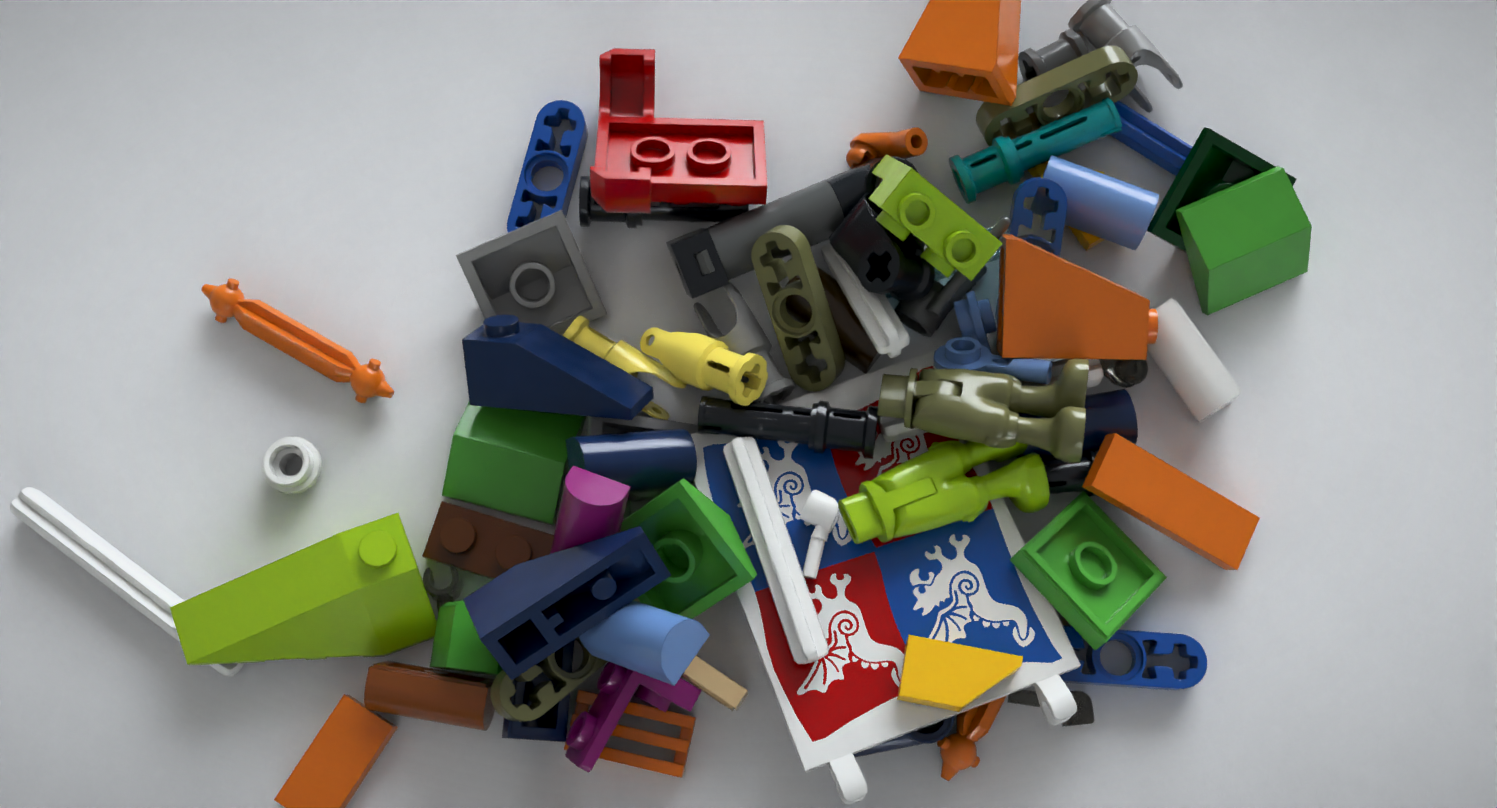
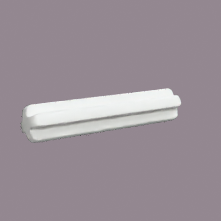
M829 240V243L822 246L821 254L879 354L887 353L890 358L901 355V349L909 345L910 336L885 294L868 292L861 285L860 280L847 262L833 249Z

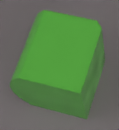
M464 601L446 602L439 607L430 667L497 676L503 669L480 640Z

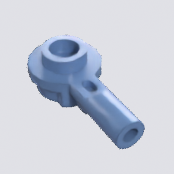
M974 290L966 292V299L953 302L962 337L978 340L981 345L987 347L991 352L987 334L996 332L997 327L989 299L977 301Z
M970 337L950 339L934 353V366L936 369H969L1004 373L1014 376L1020 381L1049 384L1052 376V361L1032 358H1002L999 355H992L987 347Z

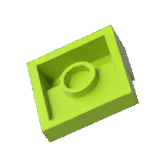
M886 154L872 171L882 181L868 198L882 209L875 220L902 242L911 233L924 243L927 248L920 256L947 278L956 269L972 281L1003 244L906 164Z

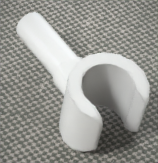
M819 490L811 492L800 515V519L815 526L802 571L804 577L816 579L825 542H827L828 535L839 519L837 501Z

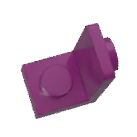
M608 662L599 676L597 689L600 692L589 712H582L575 719L568 732L566 744L569 748L566 751L565 757L577 767L589 773L593 769L633 694L665 713L671 702L691 712L702 690L682 678L673 686Z

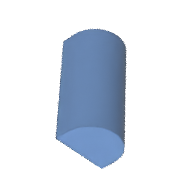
M1051 155L1042 177L1058 183L1066 194L1068 205L1065 225L1136 251L1153 217L1159 194ZM1044 187L1037 189L1030 207L1033 213L1042 216L1044 211H1053L1055 207V200L1046 197V188Z
M633 600L580 635L579 638L592 656L675 686L710 634L700 622Z

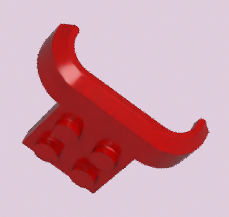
M614 48L600 55L599 118L595 166H590L591 197L606 213L651 214V202H670L677 205L689 203H721L731 206H744L747 204L766 205L767 169L764 120L655 118V49Z

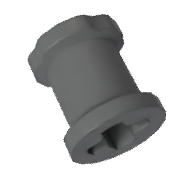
M1068 29L1060 33L1058 41L1037 51L1029 48L1020 52L1018 56L1020 72L1024 81H1028L1089 53L1082 37L1073 29Z

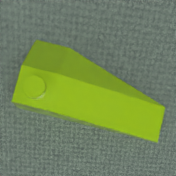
M399 513L340 532L170 607L188 665L254 663L284 659L319 660L327 659L328 657L350 656L385 657L433 639L437 624Z

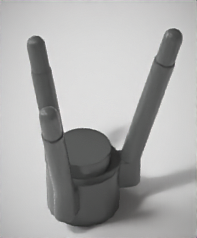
M1002 217L990 233L999 240L1010 226L1011 220L1008 217ZM916 238V240L924 249L925 244ZM984 266L972 281L958 271L955 272L945 286L934 280L928 294L919 300L909 301L900 299L891 291L890 295L900 301L894 311L900 321L908 328L923 336L932 337L948 313L954 308L953 302L962 300L966 296V292H969L987 272V267Z

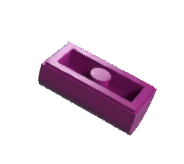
M572 466L565 478L550 554L619 533L631 486Z

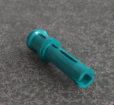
M1107 97L1085 109L1055 120L1012 140L1009 136H998L993 139L992 146L964 158H961L959 155L950 157L949 165L963 199L967 204L976 201V195L1004 182H1008L1010 185L1019 183L1020 179L1025 175L1024 171L1049 161L1051 155L1058 157L1107 135L1120 132L1122 130L1121 119L1115 104Z

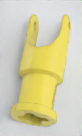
M582 315L575 318L563 334L565 338L636 378L638 372H645L657 376L674 387L683 389L687 386L686 383L679 380L665 366L624 340L616 343L589 327V319ZM652 401L642 409L643 412L657 419L668 420L670 417L666 410Z
M653 327L646 330L641 337L640 348L642 352L659 359L663 366L669 369L683 383L705 391L712 389L720 390L729 394V398L734 403L748 406L758 399L765 388L768 378L767 362L758 354L747 353L743 356L730 351L724 342L699 333L679 331L670 333ZM654 336V341L649 346V340ZM742 376L749 378V381L747 383L742 382Z

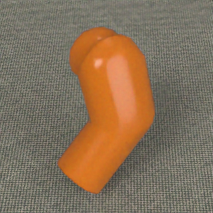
M918 127L897 132L861 133L850 142L851 149L846 155V161L853 169L872 158L884 157L886 154L904 159L919 156L926 151L928 139L923 130Z

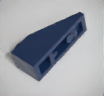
M496 315L486 318L482 326L462 339L470 405L632 420L654 398L653 387L550 328L542 324L519 322V318L514 315Z
M638 526L517 564L465 597L463 601L480 640L509 678L513 680L670 577L671 574L642 528Z

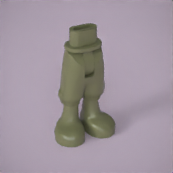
M1077 358L1068 360L1064 364L1058 379L1053 384L1045 386H1021L1022 382L1009 374L969 369H923L919 374V379L917 368H911L909 376L883 374L878 402V416L902 418L906 428H918L928 433L982 443L994 448H1009L1016 445V442L1047 450L1055 458L1063 462L1080 463L1086 422V408L1084 406L1089 360ZM1018 413L1033 415L1042 418L1018 417Z

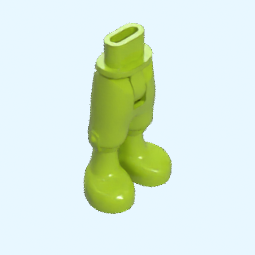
M959 441L934 442L927 452L899 464L871 481L862 482L859 486V493L839 500L838 507L855 544H860L876 537L881 542H888L893 538L929 531L961 520L963 522H973L976 517L985 511L988 501L1009 497L1011 502L1020 511L1035 513L1048 505L1050 495L1045 466L1038 453L1022 456L1008 465L983 476L969 478L965 476V473L977 465L992 460L1003 462L1021 455L1027 449V444L1016 442V445L1013 447L994 448L971 441L964 444Z

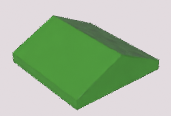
M1282 167L1272 168L1175 210L1201 310L1206 315H1210L1308 272L1312 225Z
M468 402L453 434L442 496L554 526L560 508L565 478L569 472L566 439L581 436L586 416L470 405V402Z
M684 478L622 522L620 532L638 526L642 528L671 574L670 577L639 596L638 599L641 603L693 619L752 581L757 575L730 515Z

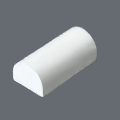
M1171 298L1156 308L1158 315L1157 340L1155 344H1147V351L1196 420L1201 422L1230 404L1241 394V389L1177 300Z

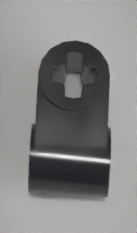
M866 192L829 237L830 244L839 256L847 262L860 280L861 285L868 292L886 294L892 291L898 298L909 301L923 298L933 286L936 275L935 268L920 256L924 249L911 233L902 242L875 220L882 209L868 199L872 193Z

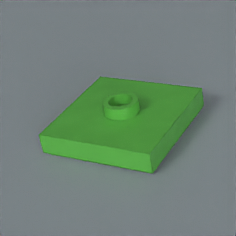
M1084 491L1009 559L1094 650L1105 644L1167 578Z

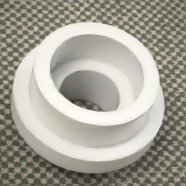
M297 436L284 437L274 442L266 451L262 461V472L267 483L275 490L285 494H298L308 490L318 480L322 470V459L318 449L308 440ZM300 457L302 459L301 470L295 475L288 476L286 473L288 461L292 458Z

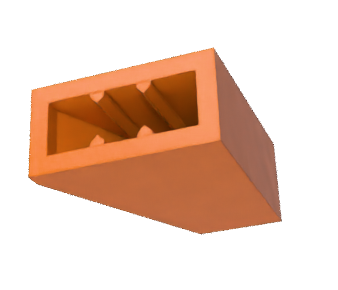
M930 0L898 57L919 91L1012 106L1017 91L1021 0Z
M1003 234L1000 237V241L1003 244L1000 246L996 349L1002 358L1147 360V344H1155L1158 334V315L1156 309H1149L1150 300L1012 234Z

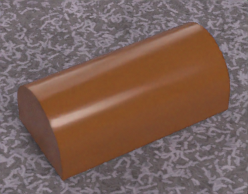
M384 661L373 664V666L368 668L364 704L365 708L371 711L486 731L491 724L495 712L490 694L494 679L394 661Z

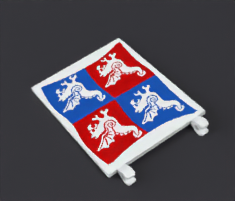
M935 350L829 386L824 390L780 403V405L812 408L813 403L829 401L831 408L867 411L869 406H878L883 374L909 376L910 369L917 368L919 379V374L923 369H936L934 366ZM878 420L873 459H864L862 452L826 449L823 454L814 453V450L808 449V444L755 439L802 571L815 526L800 519V515L813 490H819L829 495L838 503L841 499L859 493V486L862 482L871 481L899 464L927 452L934 442L959 441L963 444L968 442L928 432L894 442H886L879 429ZM698 432L691 434L697 455L695 487L730 515L757 573L752 581L736 590V594L804 772L806 773L828 764L837 792L844 805H852L862 801L868 792L864 776L853 755L1033 685L1042 713L1050 725L1066 722L1077 712L1076 702L1060 675L1078 669L1081 664L1055 608L1009 560L1025 544L1004 498L988 501L985 511L976 517L973 522H963L961 520L929 531L893 538L888 542H881L876 537L860 544H855L839 511V519L828 535L827 542H825L816 579L804 577L829 646V652L818 661L797 664L792 657L723 454L724 446L738 437L722 434H699ZM987 462L972 467L969 472L965 473V476L968 478L983 476L990 473L991 470ZM908 635L1023 656L1022 666L1018 671L986 691L959 712L897 700Z

